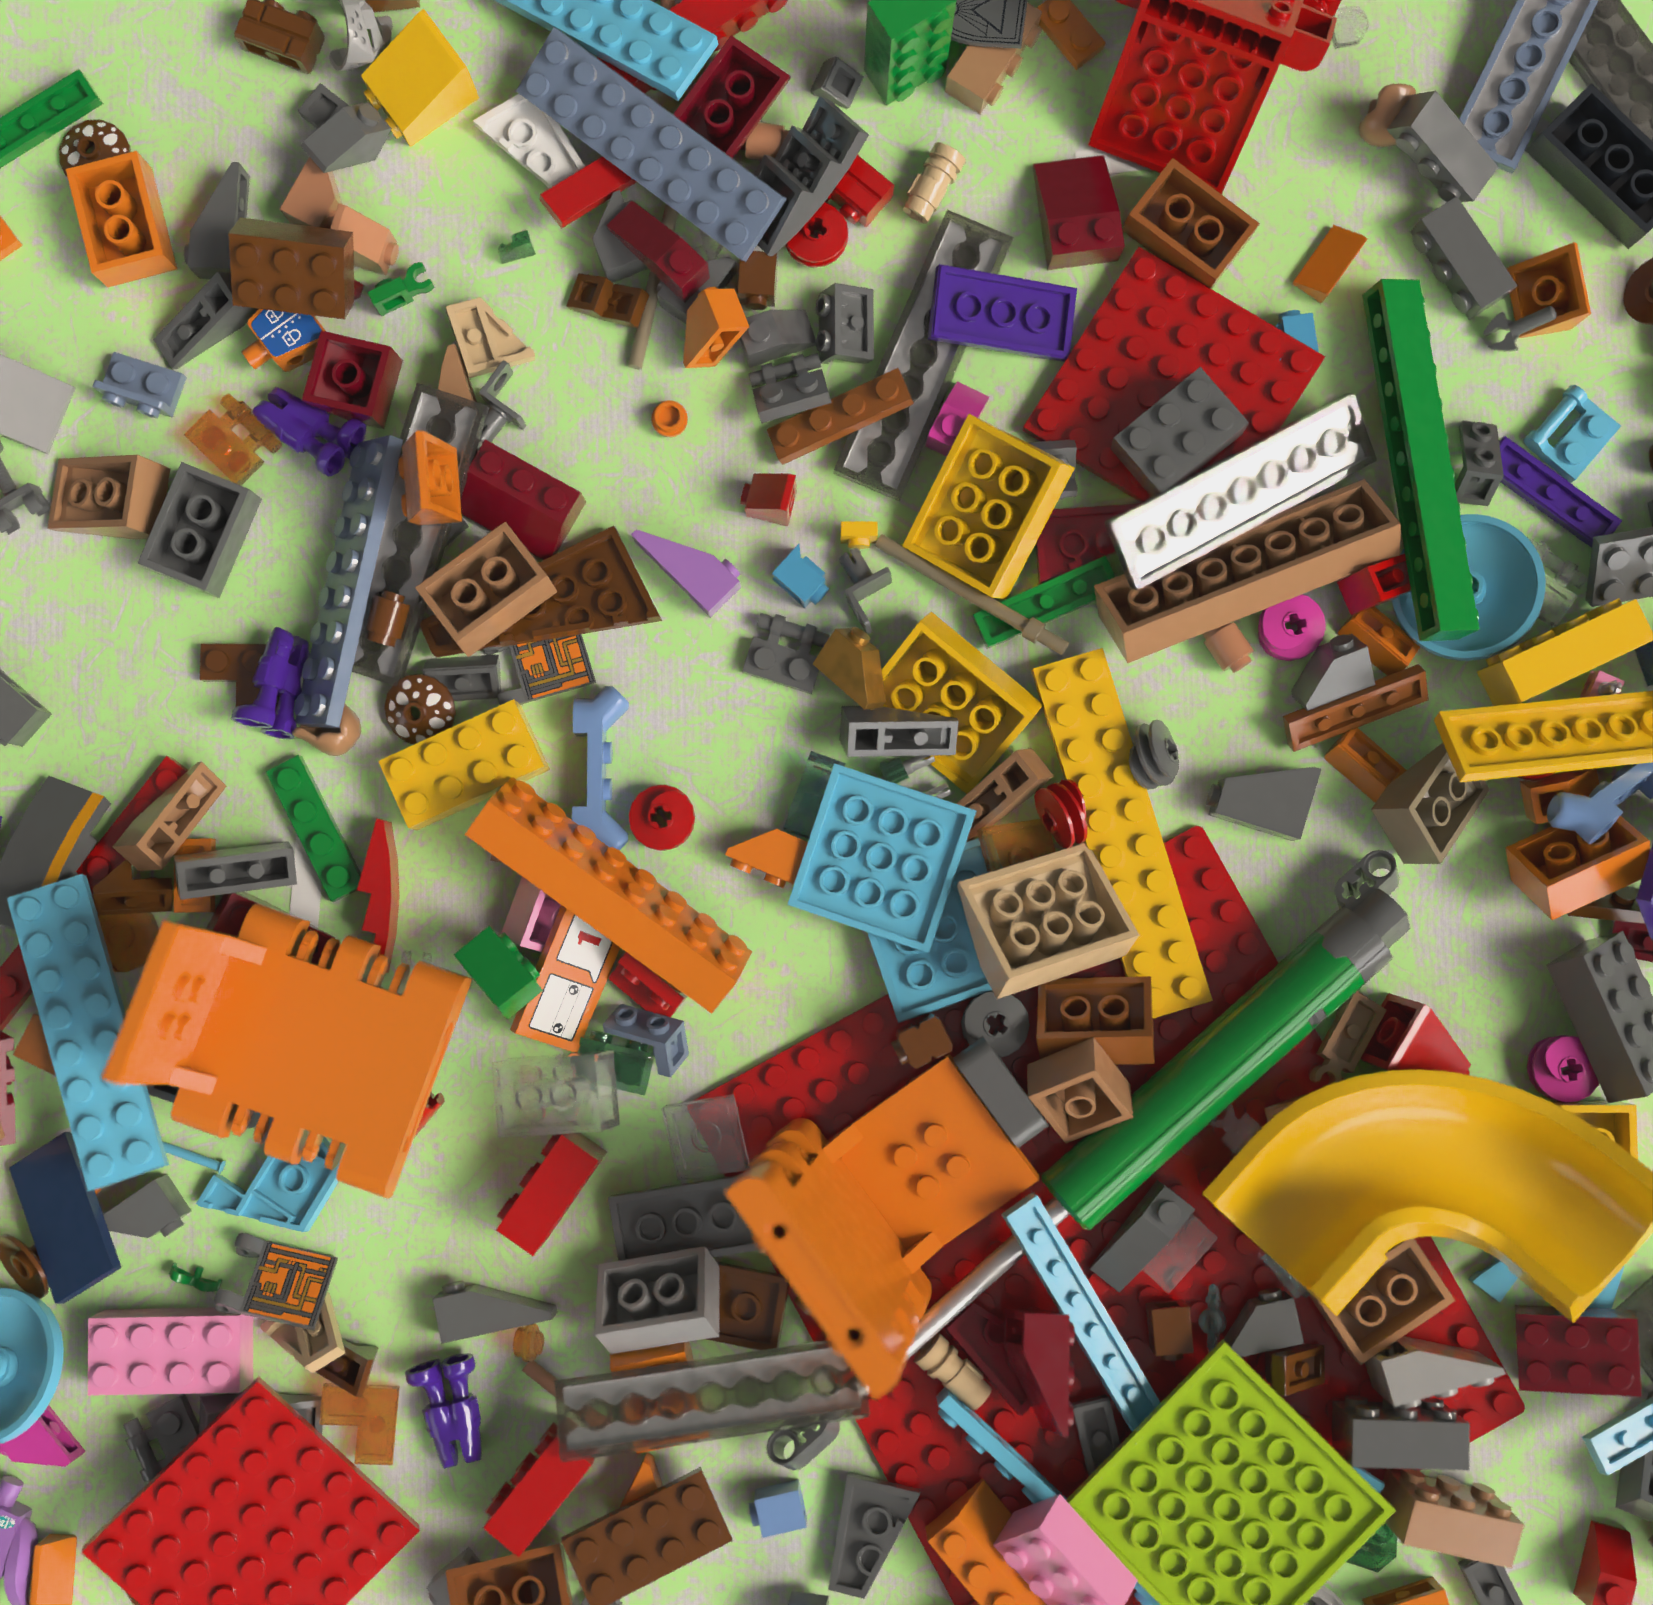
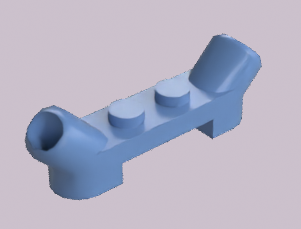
M605 686L593 699L575 698L573 703V733L576 736H587V807H572V820L578 825H584L595 833L596 838L608 847L621 850L628 842V833L606 812V800H612V779L606 778V764H612L613 759L612 742H606V731L629 709V702L613 686Z
M1653 762L1633 764V768L1630 765H1625L1611 779L1612 783L1609 784L1604 780L1589 794V797L1566 792L1558 793L1548 805L1547 819L1554 828L1575 831L1588 844H1592L1603 836L1621 816L1623 811L1617 806L1640 790L1650 800L1653 799Z

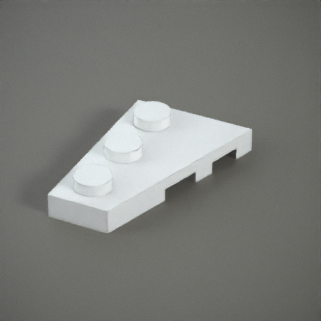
M520 94L473 120L475 127L548 188L553 187L585 167L559 123Z

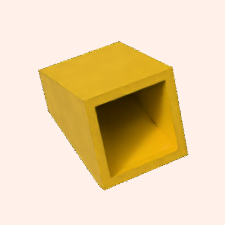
M424 9L414 16L361 75L367 87L363 94L368 102L376 110L382 108L388 116L385 121L392 128L390 132L396 139L402 136L410 147L479 99L467 66Z

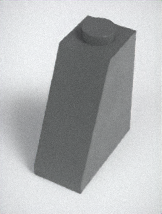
M1309 767L1221 779L1217 785L1212 784L1209 790L1206 805L1211 807L1208 815L1289 841L1301 840L1321 769Z

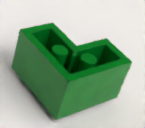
M488 926L453 954L507 1020L543 991L535 980L540 976L539 972L527 958L522 956L505 932L498 936Z

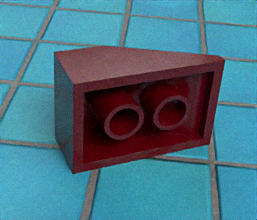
M1100 155L1033 164L1047 270L1118 261L1125 244L1120 210L1105 156Z

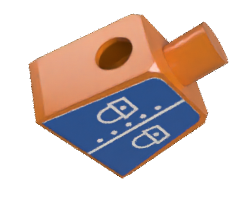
M258 309L247 322V325L258 340L241 352L255 370L273 358L284 372H289L313 360L321 330H326L317 318L312 315Z

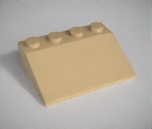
M1086 843L963 880L957 884L980 967L996 999L1126 956L1139 937V933L1092 850L1088 849Z

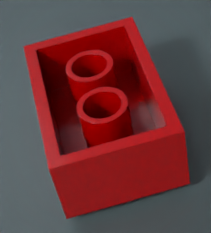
M573 1127L564 1133L558 1131L556 1135L550 1138L540 1153L546 1157L542 1164L537 1161L534 1166L530 1167L519 1183V1186L524 1189L519 1195L516 1192L512 1198H509L497 1215L502 1221L496 1231L531 1256H534L544 1245L607 1154L606 1150Z
M567 1416L559 1426L555 1422L549 1426L534 1449V1452L537 1454L534 1455L529 1452L510 1479L512 1485L505 1482L485 1511L489 1518L483 1529L518 1558L591 1468L600 1447L592 1448L584 1453L582 1451L585 1450L568 1452L567 1436L579 1426Z

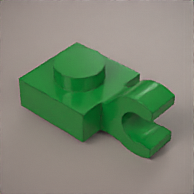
M422 262L412 264L407 270L405 279L402 280L401 277L384 279L375 285V289L367 292L381 316L413 302L412 297L418 294L429 293L434 289L431 279H427L424 282L416 281L419 274L427 271Z

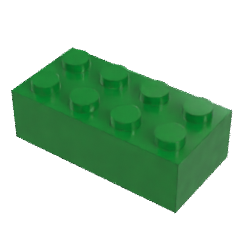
M870 0L867 2L864 71L886 105L895 100L901 102L907 99L915 91L916 87L925 82L928 84L933 83L943 76L947 69L956 0Z

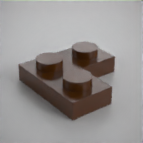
M201 644L200 680L204 682H236V707L252 704L260 691L259 688L254 686L252 680L266 644Z

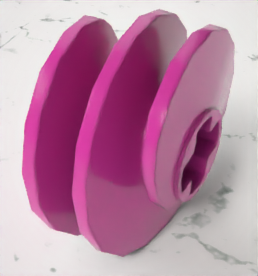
M1303 594L1266 608L1259 616V643L1266 654L1277 660L1293 661L1301 659L1315 651L1322 642L1326 630L1325 616L1319 605L1309 596ZM1287 622L1290 625L1296 624L1297 631L1294 632L1292 629H1286L1285 624Z
M1569 1035L1547 1037L1534 1044L1528 1054L1526 1068L1529 1080L1539 1093L1549 1099L1561 1102H1577L1590 1096L1599 1086V1081L1579 1037ZM1568 1063L1569 1068L1564 1070L1562 1074L1561 1068L1567 1066Z

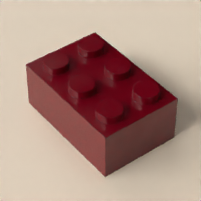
M1515 1305L1519 1391L1642 1397L1638 1317L1635 1310L1586 1308L1578 1319L1572 1323L1553 1306Z

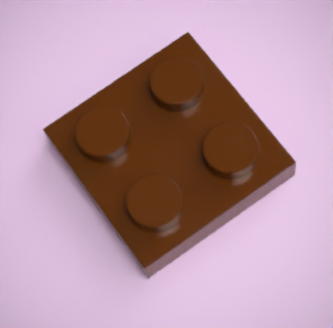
M718 1262L719 1337L708 1338L707 1340L776 1354L779 1351L790 1282L783 1274Z

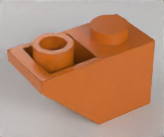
M1597 768L1557 773L1543 780L1519 781L1525 815L1536 825L1549 822L1547 819L1548 805L1558 793L1566 792L1589 797V794L1599 785Z
M774 829L729 847L725 855L732 858L730 866L749 874L752 868L766 873L765 881L784 888L786 882L794 885L808 842L779 829Z

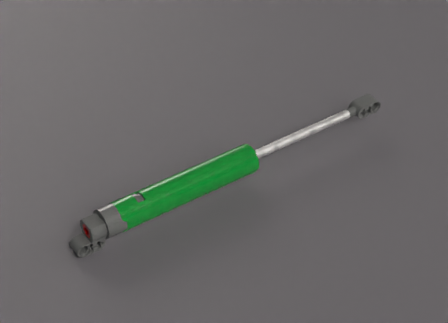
M1384 850L1370 852L1338 880L1334 891L1339 910L1131 1094L1133 1118L1084 1136L1042 1174V1182L1054 1196L1044 1208L1055 1226L1060 1224L1068 1215H1071L1084 1229L1091 1230L1309 1035L1316 1026L1325 1018H1328L1392 960L1389 948L1410 930L1407 913L1389 896L1399 884L1396 860L1391 853ZM1377 869L1389 870V873L1385 876L1377 877L1372 875ZM1013 1234L924 1313L919 1321V1328L915 1339L908 1348L907 1359L1025 1255ZM854 1375L838 1390L840 1391L848 1387L858 1392L860 1402L869 1394V1391L857 1375ZM850 1410L821 1414L817 1417L814 1415L788 1419L768 1439L766 1447L769 1459L791 1470H800L835 1440L840 1430L839 1420ZM817 1418H820V1419L818 1420V1424H819L820 1428L816 1431V1429H817L818 1426H817V1423H816L815 1421H816ZM793 1441V1454L785 1459L784 1448L787 1443Z

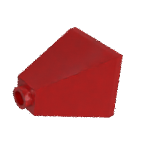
M1391 993L1387 994L1381 1004L1387 1011L1360 1059L1361 1061L1386 1071L1431 1070L1470 1075L1468 1070L1471 1066L1470 1062L1429 1006Z

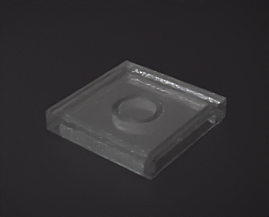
M734 1094L671 1104L661 1108L677 1180L744 1171L750 1167Z

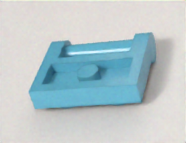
M1570 385L1562 394L1563 400L1536 431H1530L1523 440L1524 444L1570 483L1579 477L1621 427L1620 424L1594 404L1582 388L1576 385ZM1575 409L1581 414L1580 417L1556 445L1552 447L1547 439L1570 412Z

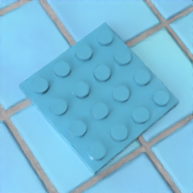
M834 763L787 905L929 953L976 810Z
M990 835L966 842L929 953L868 933L898 1023L992 991L980 967L957 888V884L960 881L1001 869Z

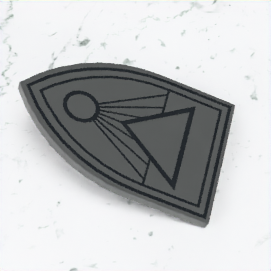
M956 0L951 40L971 46L1021 49L1028 0Z

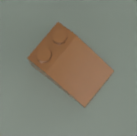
M140 455L58 459L47 529L125 539H148L167 495L171 468Z

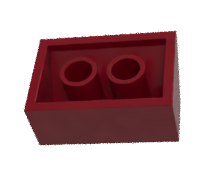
M731 35L673 115L733 159L791 77Z
M486 439L466 472L460 493L461 513L463 516L490 531H493L506 521L526 549L542 560L557 554L586 504V500L580 491Z

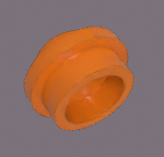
M668 400L659 403L654 408L651 420L657 433L664 437H675L685 430L688 416L685 408L680 403Z

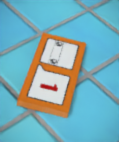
M561 905L535 967L540 974L535 980L543 991L516 1013L510 1030L515 1034L578 1053L620 947Z

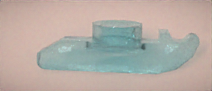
M1214 1284L1209 1286V1293L1206 1297L1208 1308L1200 1314L1198 1320L1201 1330L1207 1333L1209 1352L1220 1342V1334L1224 1332L1227 1325L1226 1317L1221 1311L1220 1292Z

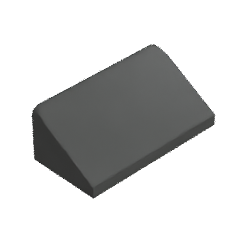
M499 655L432 658L426 660L423 673L443 683L448 688L454 701L495 699L501 693Z

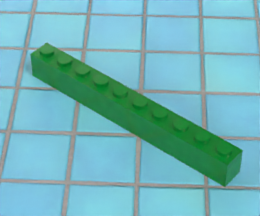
M1381 279L1362 294L1399 521L1401 523V533L1419 641L1459 640L1480 630L1478 623L1479 613L1475 605L1472 588L1473 579L1469 571L1466 553L1467 544L1463 536L1460 504L1457 501L1454 469L1451 466L1448 435L1445 431L1442 413L1443 405L1439 396L1436 378L1437 369L1433 361L1430 343L1431 334L1427 326L1424 308L1425 299L1422 295L1420 280Z

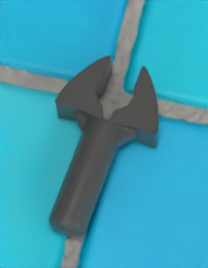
M1548 306L1516 321L1507 320L1504 312L1499 313L1486 327L1483 335L1488 336L1500 329L1510 330V332L1506 334L1503 341L1496 342L1488 347L1501 352L1519 350L1515 343L1519 335L1556 318L1555 309L1552 306Z

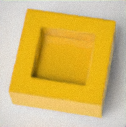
M841 521V543H848V548L866 549L870 547V544H876L878 522Z

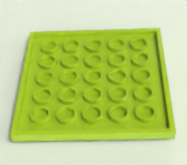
M1223 1339L1066 1499L1068 1504L1138 1580L1137 1582L1160 1605H1304L1396 1511L1363 1476Z

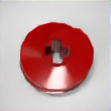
M824 202L803 228L785 246L790 256L801 265L812 268L827 266L836 261L845 251L849 234L847 222L834 206ZM815 230L822 232V235L819 234L818 238L810 237V234L814 235Z
M1065 779L1059 783L1050 784L1047 788L1043 787L1037 790L1034 795L1037 813L1041 822L1052 834L1056 842L1063 848L1072 847L1074 842H1085L1088 836L1085 820L1086 806L1077 784L1070 779Z
M668 785L651 786L640 792L632 802L628 815L630 829L635 838L644 846L659 851L671 850L683 844L692 833L695 823L694 808L688 796L679 789ZM661 808L666 813L672 814L671 820H666L667 826L663 828L658 822H653V816L658 815L657 810Z

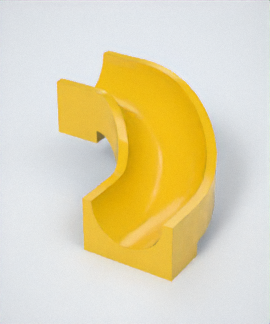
M1431 1070L1385 1071L1349 1078L1312 1092L1275 1115L1251 1138L1202 1193L1224 1217L1335 1316L1341 1312L1388 1259L1385 1253L1393 1246L1411 1238L1434 1236L1458 1240L1491 1254L1507 1265L1509 1271L1574 1323L1653 1233V1171L1587 1122L1550 1101L1506 1084L1455 1072Z

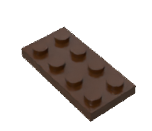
M701 1467L561 1537V1542L589 1605H609L733 1541Z

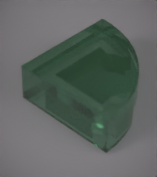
M528 230L513 234L511 236V243L508 245L501 243L498 248L501 264L536 255Z

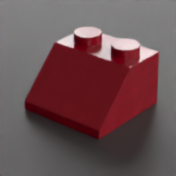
M321 330L302 401L343 419H358L365 425L384 429L403 360L391 346Z

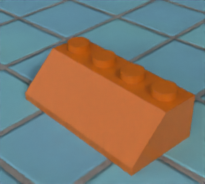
M983 1478L925 1527L929 1544L979 1605H1047L1032 1592L1029 1584L1014 1568L1005 1562L1002 1554L993 1546L1012 1513Z

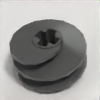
M1154 720L1150 725L1140 724L1135 734L1136 746H1132L1129 752V767L1133 777L1140 786L1147 790L1169 785L1174 781L1179 770L1178 749L1168 727L1160 720Z
M993 991L973 998L967 1005L961 1019V1029L967 1043L971 1045L984 1036L999 1057H1005L1017 1051L1027 1039L1030 1027L1028 1013L1020 1000L1013 995L996 999ZM997 1014H1000L1002 1016L1000 1022L1004 1025L1001 1032L994 1030L993 1034L989 1033L990 1025L986 1023L990 1015L996 1018Z

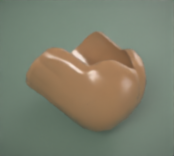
M1407 84L1384 86L1379 92L1378 99H1373L1370 102L1368 114L1359 124L1360 137L1372 146H1395L1396 140L1388 132L1387 128L1409 97L1416 94L1415 88Z
M344 704L339 728L306 727L301 725L295 728L292 734L329 756H340L347 753L360 738L361 724L356 713Z

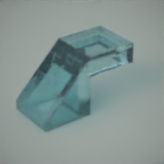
M814 751L810 752L783 830L807 839L810 838L834 763L844 767L846 763Z

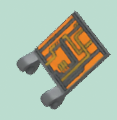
M582 634L483 649L486 655H492L510 648L520 681V689L505 691L497 695L499 705L513 699L520 705L596 683Z
M240 1233L235 1241L236 1253L244 1257L259 1258L245 1297L226 1289H220L214 1298L215 1309L222 1313L243 1314L315 1331L338 1258L264 1241L253 1235Z

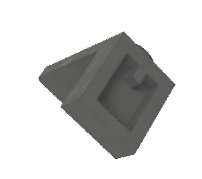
M1463 420L1459 426L1463 468L1455 482L1457 501L1459 503L1489 506L1504 476L1497 426L1485 422Z

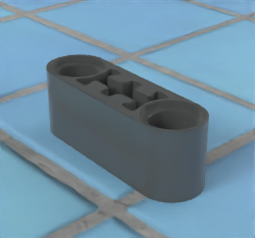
M984 1036L953 1057L960 1071L1017 1148L1049 1126Z

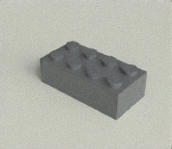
M1623 931L1586 940L1546 966L1608 1103L1647 1097L1653 1093V996L1649 982L1644 978L1636 961L1634 949L1628 943Z

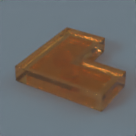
M324 1383L319 1425L358 1426L354 1464L393 1465L400 1386L367 1385L363 1396L355 1397L333 1383Z

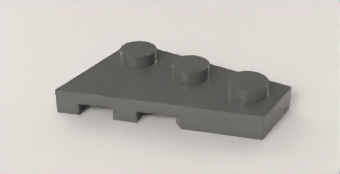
M854 1473L847 1475L828 1590L865 1599L922 1489Z

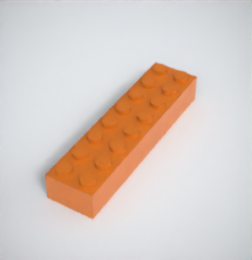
M511 777L487 801L465 833L468 838L711 1014L737 983L752 953L742 939L723 931L717 926L713 918L707 914L697 912L687 904L680 894L664 888L650 872L638 869L627 861L625 855L620 850L605 845L596 838L595 833L584 825H578L568 818L561 807L554 803L546 802L535 794V790L524 781H518Z

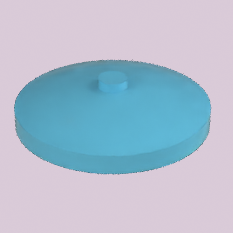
M1464 514L1460 515L1463 536L1467 544L1466 553L1469 571L1473 579L1472 588L1475 605L1479 613L1478 623L1480 630L1459 640L1419 641L1412 593L1408 592L1392 599V604L1402 629L1421 648L1446 659L1472 661L1489 658L1506 651L1530 631L1543 605L1546 580L1540 555L1531 541L1521 531L1509 523L1494 517Z
M0 1288V1444L12 1440L25 1432L45 1411L58 1386L64 1357L61 1329L51 1309L45 1302L33 1294L9 1288Z

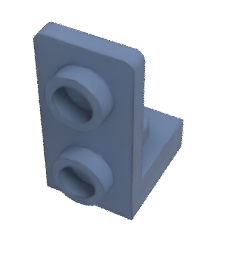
M621 1004L603 1023L605 1033L653 1046V1056L656 1060L659 1075L671 1078L689 1055L683 1020Z

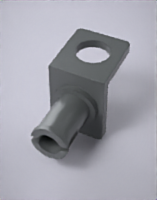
M505 360L500 363L479 391L489 409L481 418L479 424L475 426L471 435L479 442L482 441V444L485 439L492 442L506 422H513L522 430L527 426L519 414L495 398L513 375V370Z
M854 548L850 550L853 562L847 552L839 558V562L843 565L854 584L845 590L847 602L862 628L869 635L872 633L871 625L858 602L891 584L892 577L888 567L872 573L860 550Z

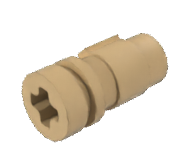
M940 142L935 143L929 153L930 158H927L923 164L924 171L922 174L918 173L906 194L909 198L903 207V211L909 217L924 224L928 223L933 212L937 210L947 192V187L955 182L957 174L960 173L966 162L960 152Z
M937 1333L918 1350L914 1358L915 1363L923 1370H928L927 1373L932 1379L938 1378L942 1385L971 1411L976 1410L986 1401L992 1388L983 1380L984 1374L967 1358L962 1360L957 1355L958 1350L953 1345L949 1346V1341L940 1333Z

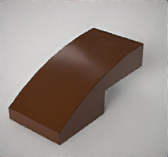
M578 273L566 306L571 310L597 319L638 328L650 295L642 288L613 284L606 277Z

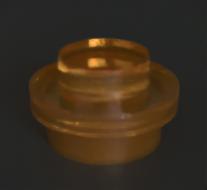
M537 1324L518 1327L513 1340L514 1355L517 1358H522L524 1362H533L537 1355L542 1353L544 1348V1334L540 1332Z

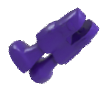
M274 387L268 393L269 402L262 400L252 411L256 419L264 425V428L274 433L289 448L297 453L307 451L315 459L317 470L328 477L340 472L344 466L345 457L350 459L353 449L359 442H363L366 434V425L362 421L350 419L341 428L329 423V414L326 411L303 402L299 397L279 387ZM322 437L328 443L323 444L315 438Z
M279 627L273 629L264 653L258 661V666L252 680L254 686L260 689L257 698L252 704L235 707L231 720L245 726L261 728L263 734L286 740L294 739L295 736L292 733L297 728L294 719V705L298 695L302 693L304 684L302 670L305 661L310 657L309 642L299 636H293L292 633ZM277 696H278V697H279V700H278V703H277V706H276V699H277Z
M471 1353L449 1356L443 1360L442 1366L440 1359L430 1360L416 1365L405 1372L407 1383L413 1387H423L428 1396L429 1404L422 1412L427 1432L430 1438H433L440 1463L444 1469L457 1466L458 1464L456 1440H460L466 1463L479 1461L482 1457L479 1430L481 1415L476 1395L468 1393V1376L475 1369L476 1365L474 1355ZM442 1368L444 1376L449 1380L451 1386L452 1401L445 1397Z

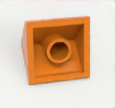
M1570 243L1506 268L1518 285L1510 292L1515 321L1548 306H1552L1556 312L1554 320L1520 334L1518 338L1572 330L1591 314L1577 243Z

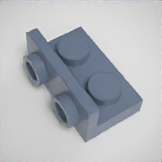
M113 352L103 382L94 380L92 387L103 394V401L114 406L124 408L125 403L137 406L136 411L146 416L158 419L159 414L173 418L187 377L180 372Z

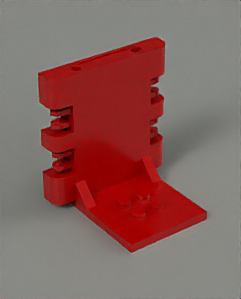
M1115 0L1138 11L1088 146L1159 173L1174 158L1222 194L1280 64L1303 72L1311 71L1321 64L1331 43L1337 18L1333 16L1341 0Z

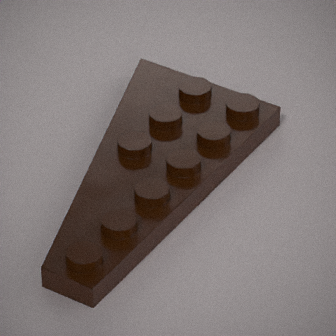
M612 526L539 562L538 564L549 577L557 593L478 651L488 647H506L659 622L662 619L615 526ZM435 614L418 622L427 644L436 658L464 653Z

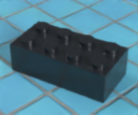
M1591 83L1525 151L1629 249L1653 228V141Z

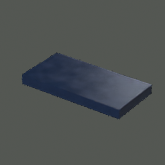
M72 1132L60 1134L9 1167L55 1304H65L122 1268L95 1190L88 1191Z

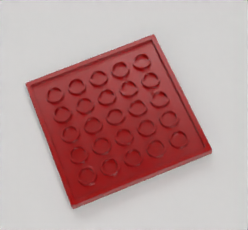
M1138 247L1023 426V431L1040 442L1075 440L1077 447L1076 464L1144 505L1152 504L1150 506L1152 507L1157 503L1112 452L1111 445L1116 435L1199 367L1205 371L1249 422L1239 438L1162 500L1164 501L1175 495L1180 488H1183L1180 490L1181 492L1205 479L1210 472L1214 474L1235 463L1240 456H1243L1241 458L1243 459L1265 447L1270 440H1273L1325 359V356L1150 252ZM1250 476L1238 477L1226 492L1208 493L1196 508L1176 510L1169 520L1190 533L1200 522L1219 520L1232 505Z
M258 1376L83 1546L81 1553L140 1605H346L420 1531V1525Z

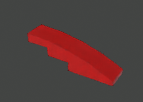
M376 818L357 890L371 894L362 930L376 934L373 944L381 946L378 956L388 957L386 973H389L397 935L400 898L398 856L392 822Z

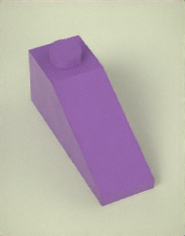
M637 529L631 534L634 542L710 618L741 588L740 581L737 579L740 572L727 559L720 562L712 554Z

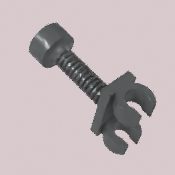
M0 441V453H1V452L4 450V447H3V445H2V443H1V441ZM0 457V489L4 495L0 499V532L6 531L9 535L20 528L19 521L11 512L12 510L25 504L32 515L37 513L38 517L50 511V505L42 494L41 488L37 485L27 483L17 489Z

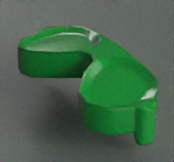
M173 1263L169 1272V1277L176 1283L190 1285L203 1292L218 1291L222 1283V1279L214 1281L201 1278L204 1270L202 1266H197L193 1275L178 1268L177 1263Z

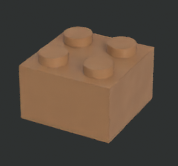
M1094 1037L1027 1064L1028 1098L1065 1143L1133 1118L1131 1084Z

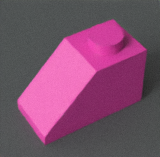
M957 381L927 436L926 447L947 457L968 414L980 418L990 397Z
M49 1405L38 1420L25 1432L12 1440L0 1444V1453L8 1456L12 1462L66 1467L86 1452Z

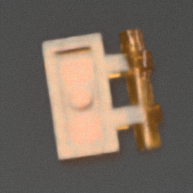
M227 394L220 401V404L227 410L221 418L209 409L184 436L233 483L242 486L265 463L255 451L260 446H265L273 454L281 448L282 443L274 436V433L251 414V408L244 401H238L231 394ZM237 424H242L250 432L244 440L232 431Z

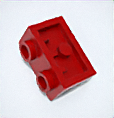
M627 952L618 961L620 964L609 976V980L643 1009L664 1016L672 1017L688 997Z

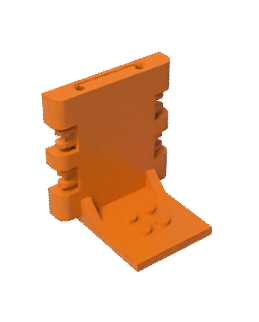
M259 903L254 904L248 911L238 936L163 920L101 1079L114 1084H169L180 1087L172 1106L171 1119L219 1138H228L231 1131L232 1134L241 1136L248 1128L253 1112H259L261 1115L254 1131V1142L259 1144L265 1142L264 1153L266 1155L290 1164H299L302 1157L303 1160L312 1162L318 1155L324 1136L330 1138L332 1142L325 1157V1168L334 1170L339 1163L336 1175L337 1181L386 1199L392 1198L473 978L424 961H419L414 966L411 974L410 965L401 963L395 970L389 989L380 987L388 969V957L378 956L381 946L353 936H347L340 945V940L331 938L324 947L319 963H313L311 960L318 944L319 936L318 932L312 930L307 932L311 921Z
M950 1054L828 1140L811 1120L798 1118L791 1121L773 1135L766 1144L768 1148L755 1156L749 1163L751 1168L737 1177L724 1192L753 1231L752 1238L757 1247L762 1252L769 1253L827 1333L826 1339L833 1352L838 1356L843 1355L874 1400L896 1385L907 1359L908 1348L915 1339L919 1328V1321L922 1319L930 1301L932 1285L920 1267L942 1246L1036 1183L1040 1177L965 1078Z

